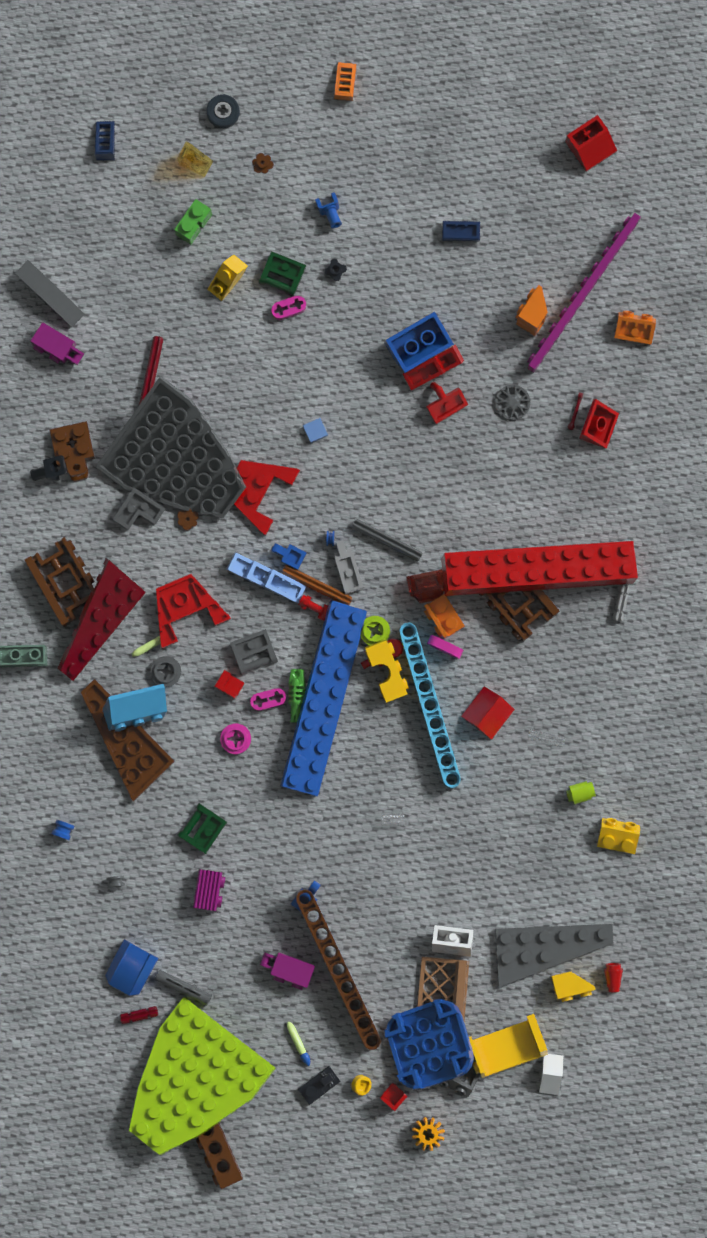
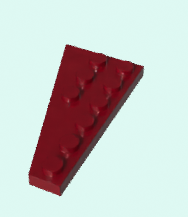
M105 558L103 563L105 566L101 574H98L96 579L98 582L94 591L90 592L80 615V623L77 629L73 631V639L69 647H66L57 668L72 681H74L146 593L107 558Z

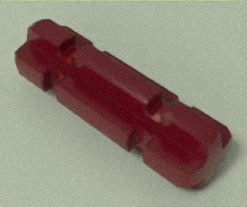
M153 1006L147 1010L145 1008L132 1011L130 1014H121L120 1020L122 1024H127L130 1021L136 1022L148 1019V1017H157L159 1013L157 1007Z

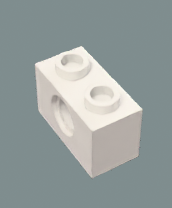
M434 926L432 952L471 957L473 930Z

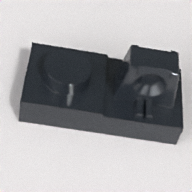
M328 1066L301 1086L298 1091L310 1105L341 1081L331 1067Z

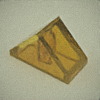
M187 141L177 157L180 166L203 177L206 176L213 163V160Z

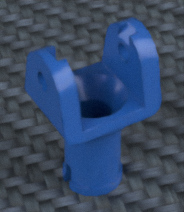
M335 192L331 193L332 203L322 206L319 198L315 199L320 215H326L330 227L335 229L340 227L342 222L337 213L339 209L338 199Z

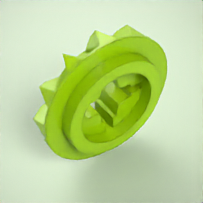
M370 616L364 620L360 636L367 645L388 640L390 626L384 618ZM378 624H380L378 626V631L380 632V634H375L372 638H370L372 632L367 627L375 628Z

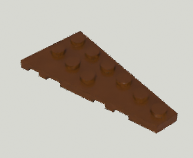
M94 679L81 691V694L134 802L175 761L141 726L134 727L131 725L121 731H115V729L109 731L102 709L107 698L111 695Z

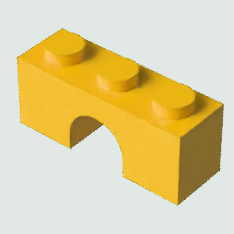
M382 640L365 647L364 650L370 666L384 664L389 670L387 679L378 683L384 702L387 703L407 695L406 690L409 687L406 679H402L399 672L402 669L399 661H395L392 654L395 653L392 643Z

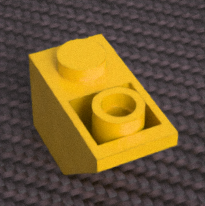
M233 254L221 264L207 290L223 301L242 278L248 265Z
M573 972L551 976L556 999H561L562 1002L572 1000V996L580 994V997L592 995L591 991L596 990L594 985Z

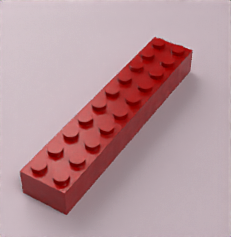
M634 541L444 553L441 558L445 596L633 584L638 579Z

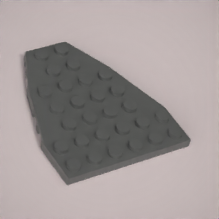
M162 376L158 378L95 466L128 491L136 488L146 496L160 500L159 502L186 511L191 509L192 511L200 512V514H211L219 518L225 517L246 488L227 449L195 403Z

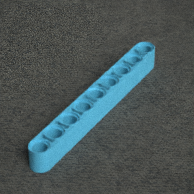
M405 623L400 628V638L444 785L449 789H454L461 780L417 629L414 624ZM411 628L414 634L411 637H406L403 634V630ZM416 646L419 649V653L417 655L409 654V647ZM421 664L424 667V672L417 674L414 672V666ZM421 683L429 684V691H420L419 685ZM427 701H432L435 704V708L429 711L425 709L424 704ZM433 719L439 720L441 723L440 728H431L430 721ZM437 738H444L446 741L445 747H437L435 740ZM444 756L450 757L452 760L451 765L443 766L441 758ZM448 775H455L457 783L454 785L448 784L446 777Z

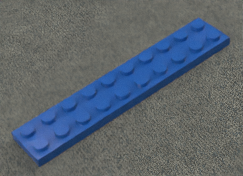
M333 600L329 602L283 773L281 787L313 796H318L362 627L366 618L367 611Z

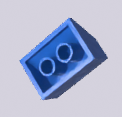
M435 312L384 342L393 359L404 373L454 345Z

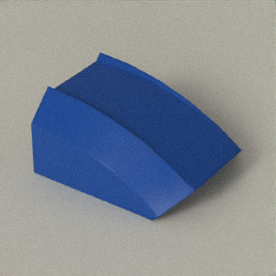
M124 939L105 975L108 984L129 996L140 994L159 958Z

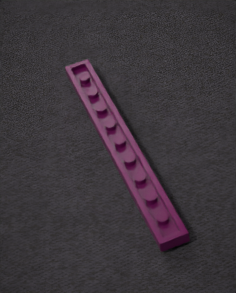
M634 213L632 217L628 216L622 225L624 229L621 233L617 231L612 239L613 245L611 247L607 246L601 255L603 259L600 263L596 262L591 269L593 273L590 278L585 277L580 285L582 287L580 292H575L571 297L570 302L572 303L569 308L565 307L560 313V321L558 323L554 322L548 332L551 334L547 339L543 338L538 345L540 349L537 354L532 353L528 359V370L533 373L536 371L637 226L641 216Z

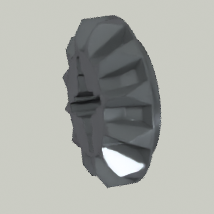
M163 656L154 661L151 666V677L156 684H164L165 687H169L179 681L181 666L177 660L169 656ZM166 664H168V669L174 672V674H168L166 680H164V674L158 670H164Z

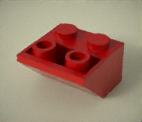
M598 115L566 136L565 143L586 172L617 152L608 128Z

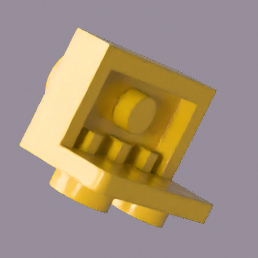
M602 818L597 847L635 854L640 836V826L633 822H621L614 818Z

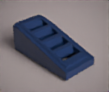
M115 121L96 122V161L115 160ZM100 129H110V131L100 132ZM100 136H110V138H100ZM110 143V146H100V144Z

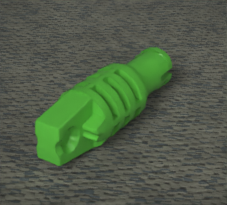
M291 669L288 684V703L291 705L290 722L297 723L306 691L304 670Z

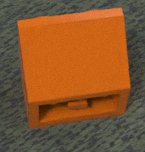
M538 285L536 289H531L527 296L526 305L521 304L515 317L517 318L516 325L536 336L544 324L548 313L542 286Z

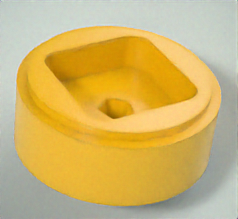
M364 1075L356 1076L351 1084L353 1092L360 1096L366 1095L372 1086L371 1080Z

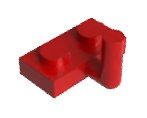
M436 382L430 384V388L439 397V399L426 406L434 423H439L469 405L459 387L445 394L442 387Z

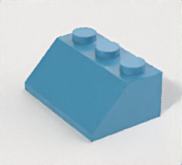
M164 684L108 697L102 710L109 731L114 729L115 731H121L131 725L138 727L147 721H161L167 712Z

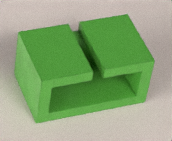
M195 199L174 229L175 234L192 245L201 232L200 227L204 228L211 218L212 210Z

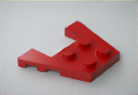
M241 460L237 470L246 488L234 505L266 536L274 520L257 512L259 505L274 477L292 486L300 470Z
M192 574L156 588L162 649L178 642L171 623L201 610H208L214 626L231 620L229 614L220 607L218 602L208 594L207 590Z

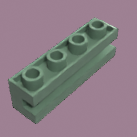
M46 645L0 646V667L48 666Z

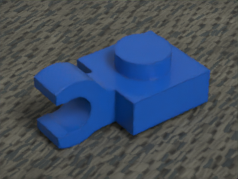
M275 543L272 548V552L283 556L282 563L297 570L307 554L291 544L286 549Z
M314 881L308 890L314 896L321 885ZM302 893L299 897L300 902L303 904L308 903L310 895ZM295 897L291 905L301 911Z

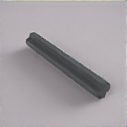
M356 519L352 525L354 530L415 561H419L422 556L421 551L359 519Z

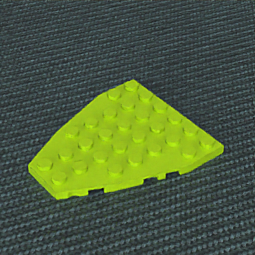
M183 997L159 1028L138 1086L129 1131L161 1156L169 1152V1150L201 1136L221 1122L222 1119L233 1114L244 1104L249 1103L276 1068Z

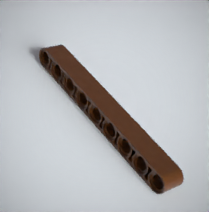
M307 889L300 890L296 895V901L364 1046L369 1050H375L381 1044V1039L313 894ZM302 893L310 895V901L306 904L301 903L299 900ZM310 911L318 912L319 917L316 921L308 919ZM320 928L327 931V936L324 939L316 937V932ZM328 946L335 948V954L331 957L326 956L324 953L325 948ZM334 965H343V972L335 974L333 972ZM344 982L352 984V989L349 992L341 990V985ZM352 1000L360 1001V1007L357 1010L350 1008L349 1005ZM362 1017L367 1018L369 1021L368 1025L364 1028L358 1026V1020ZM370 1035L376 1036V1044L368 1045L366 1043L367 1037Z

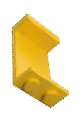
M534 1014L527 1016V1021L472 1040V1037H469L476 1061L473 1062V1067L476 1074L480 1073L482 1078L548 1055L546 1044Z

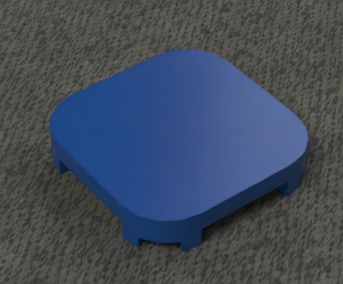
M438 999L391 1016L392 1018L385 1030V1038H388L399 1074L397 1077L406 1087L416 1090L426 1089L461 1077L472 1067L474 1060L472 1046L462 1014L453 1002Z

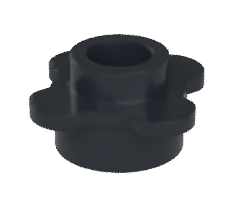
M332 259L329 267L325 268L324 272L326 275H330L334 281H339L342 274L347 271V267L338 263L337 259Z

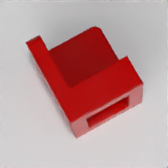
M224 670L215 688L236 699L244 686V682Z
M392 1082L380 1096V1099L392 1110L396 1111L408 1096Z

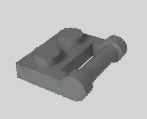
M266 629L230 642L242 675L247 674V671L271 662L273 664L278 662ZM268 650L269 655L247 664H244L242 660Z

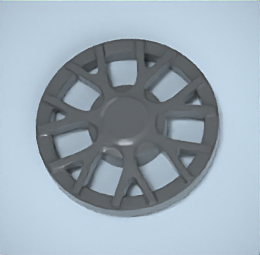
M507 385L497 393L495 407L503 418L518 420L529 411L530 397L524 388L518 385ZM509 388H515V395L509 394ZM522 391L525 395L519 399L517 394ZM502 392L508 396L506 400L499 397ZM520 401H527V407L520 406ZM505 402L506 407L499 409L498 404ZM517 408L522 411V414L519 416L515 412ZM507 409L512 410L511 417L505 415Z

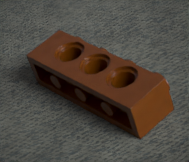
M220 1123L212 1127L210 1135L202 1134L196 1139L199 1149H204L206 1157H204L207 1167H212L214 1172L212 1178L216 1187L220 1186L223 1189L243 1180V1175ZM211 1143L219 1144L220 1151L218 1153L210 1151L209 1146ZM225 1161L228 1164V1170L220 1171L217 1167L218 1162Z

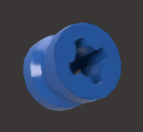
M56 820V828L52 830L51 834L70 840V832L75 826Z

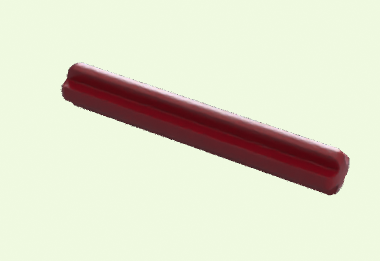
M154 336L152 340L139 405L155 383L163 345V338L160 336Z

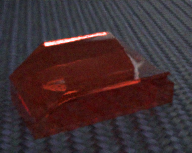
M442 569L406 576L409 594L419 603L434 601L442 596L444 592Z

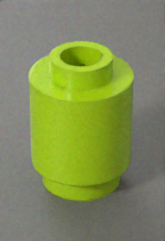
M585 781L568 786L569 790L566 791L568 801H572L573 804L592 800V797H596L592 782L587 783Z

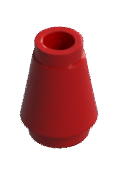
M607 963L604 973L608 992H620L623 968H621L620 963Z

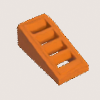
M338 62L334 99L353 101L357 64ZM341 68L352 69V72L341 71ZM341 75L351 76V79H350V78H340V76H341ZM340 82H349V83H351V84H350V85H343V84H340ZM339 88L350 89V92L339 91Z

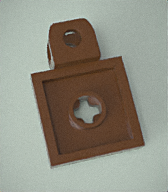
M87 421L50 429L55 457L64 456L65 465L72 481L76 482L87 479L89 473L86 461L95 459ZM71 440L77 441L74 448H71L70 445L67 446ZM56 461L57 466L60 467V463Z

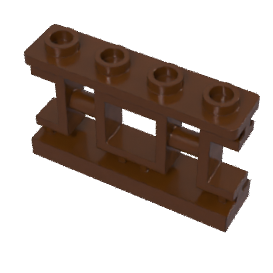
M63 537L59 542H55L59 552L45 560H42L39 553L24 560L63 627H66L72 621L77 620L72 611L86 604L89 597L88 595L80 599L76 592L85 587L81 580L85 579L91 592L94 591L92 583L95 581L90 572L86 574L82 568L86 566L82 558L75 556L73 551L76 548L72 541H67ZM65 546L77 568L74 569L71 563L63 567L61 566L58 558L65 555L62 547ZM37 561H39L42 567L50 563L52 564L55 571L47 575L51 583L47 584L36 564ZM70 569L78 584L61 593L54 578ZM58 594L61 600L68 596L71 597L74 604L66 608L69 613L68 617H66L54 595Z
M542 589L521 591L528 601L515 611L503 598L508 592H501L497 595L496 598L500 601V604L490 593L479 594L481 597L484 595L488 599L486 603L492 611L497 610L499 612L501 622L505 626L509 624L513 629L512 635L518 641L521 639L524 642L533 634L527 626L539 616H542L548 622L560 612ZM531 593L545 608L548 614H546L543 609L538 611L535 615L530 611L528 606L535 600L530 595ZM508 612L513 618L520 612L525 615L528 620L521 625L525 633L507 614Z

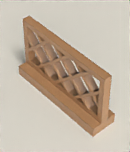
M422 957L417 1007L422 1006V1003L427 999L433 1002L431 996L439 990L446 998L444 999L446 1001L452 1002L450 998L453 996V1003L459 1008L465 1022L470 961ZM426 961H432L438 967L431 975L425 970ZM438 962H443L444 964L440 966ZM448 963L456 964L455 973L449 977L443 970V967ZM441 970L447 980L439 986L432 977ZM430 979L437 988L428 995L424 990V984ZM448 981L454 986V992L449 996L441 989Z

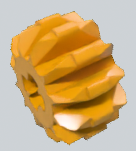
M424 1117V1125L418 1120L416 1123L420 1128H412V1131L418 1132V1134L412 1135V1139L419 1138L415 1145L419 1146L423 1143L422 1150H425L426 1145H429L430 1151H433V1143L440 1147V1144L436 1141L437 1139L444 1141V1137L438 1134L444 1133L445 1130H437L441 1126V1122H437L434 1126L435 1118L432 1117L429 1124L427 1123V1118ZM431 1129V1133L434 1134L433 1137L425 1139L424 1130Z

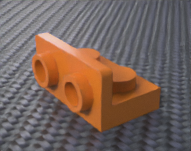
M631 311L619 312L614 338L652 345L656 319L649 314L638 316L634 315V312Z
M445 594L424 605L426 608L424 613L429 621L433 619L436 626L434 629L439 637L443 635L444 638H448L466 627Z

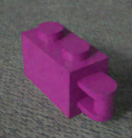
M43 322L30 341L36 352L43 354V352L50 355L49 359L57 364L59 362L65 364L68 360L78 365L84 356L83 352L75 348V341ZM72 351L76 353L73 358L70 357Z
M264 952L260 962L261 966L272 969L271 975L274 976L273 980L281 983L287 980L292 982V987L300 990L303 987H308L315 969V965L278 952L277 957ZM270 958L276 959L273 967L268 965Z

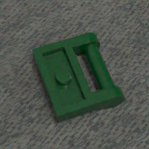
M271 251L259 284H267L294 297L305 272L306 265ZM269 273L293 281L292 286L269 278Z
M198 803L196 811L184 829L180 830L177 835L204 854H207L227 824V821ZM202 814H206L207 818L193 838L188 836Z

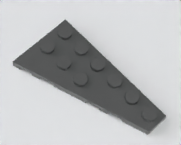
M613 924L496 929L498 987L505 986L613 944Z

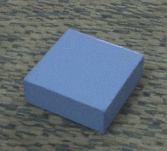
M321 418L303 425L310 443L328 436Z

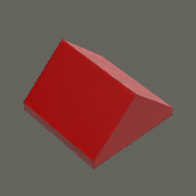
M593 399L579 439L607 449L619 413L599 400Z
M484 686L461 717L492 740L515 709L500 695Z

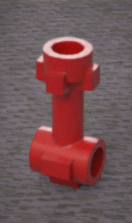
M303 595L298 605L304 610L309 608L319 614L318 618L324 621L328 605L324 604L321 607L311 601L312 597Z

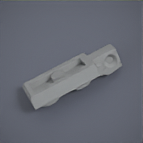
M343 540L336 542L338 552L334 553L335 561L345 594L363 590V584L351 548L346 550Z

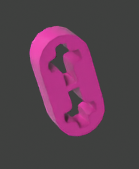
M294 296L276 302L271 309L272 315L277 320H283L301 314L306 309V301L302 296ZM297 300L299 303H303L301 309H297V307L290 308V306L295 305ZM280 306L281 309L288 307V309L283 311V315H279V313H275L277 307Z
M430 635L427 642L429 646L456 659H460L464 651L434 635Z
M279 688L256 693L251 697L250 704L257 711L278 707L285 703L286 694ZM276 692L279 695L283 694V698L280 699L281 702L278 703L276 700L270 701L269 698L274 697ZM256 697H260L261 700H268L262 703V707H258L257 704L254 705Z

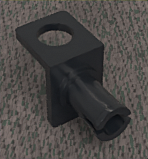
M60 455L43 460L44 467L31 469L30 471L33 481L43 478L58 481L60 480V475L67 473L64 456ZM55 461H58V462L60 463V465H61V468H60L59 471H58L57 463H56Z

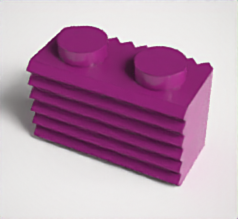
M199 869L193 908L217 911V907L221 908L223 896H219L220 888L224 889L226 877H222V872Z

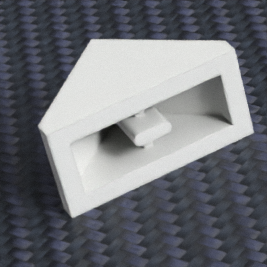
M553 1054L543 1056L539 1093L559 1095L563 1074V1056Z

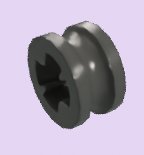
M124 875L108 877V888L124 886L125 883L122 882Z

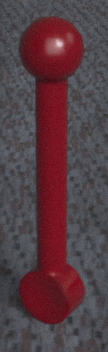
M579 392L571 422L567 426L569 430L575 428L574 422L583 393Z

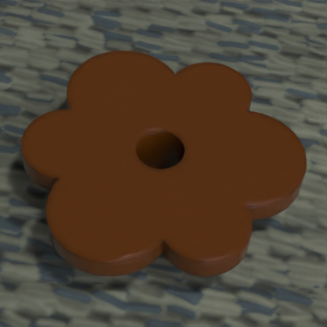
M263 153L257 154L256 159L252 161L253 165H255L254 171L257 173L262 171V173L266 174L268 169H272L274 163L270 161L271 157L269 155L265 156Z
M191 509L189 511H179L178 525L187 531L197 526L198 513L192 512Z

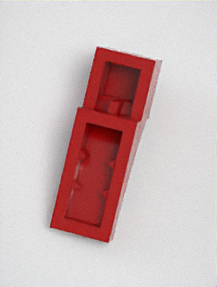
M455 344L410 371L403 373V376L410 389L413 390L463 363L464 359Z

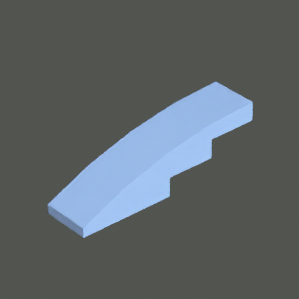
M234 552L226 569L295 603H299L306 588L305 585L276 570L252 561Z

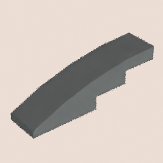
M29 260L16 271L15 274L71 328L85 315Z

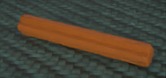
M284 566L282 570L283 575L339 603L351 604V596L291 566Z

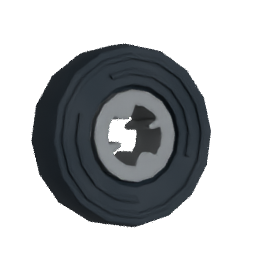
M221 94L213 97L208 102L206 112L210 123L215 127L229 128L238 121L240 108L233 97ZM225 107L228 113L221 115L218 110H222L221 108Z

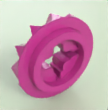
M230 724L221 733V745L228 753H244L250 746L251 734L244 725ZM235 731H237L238 737L244 738V740L238 741L237 747H235L233 741L227 740V738L234 737Z

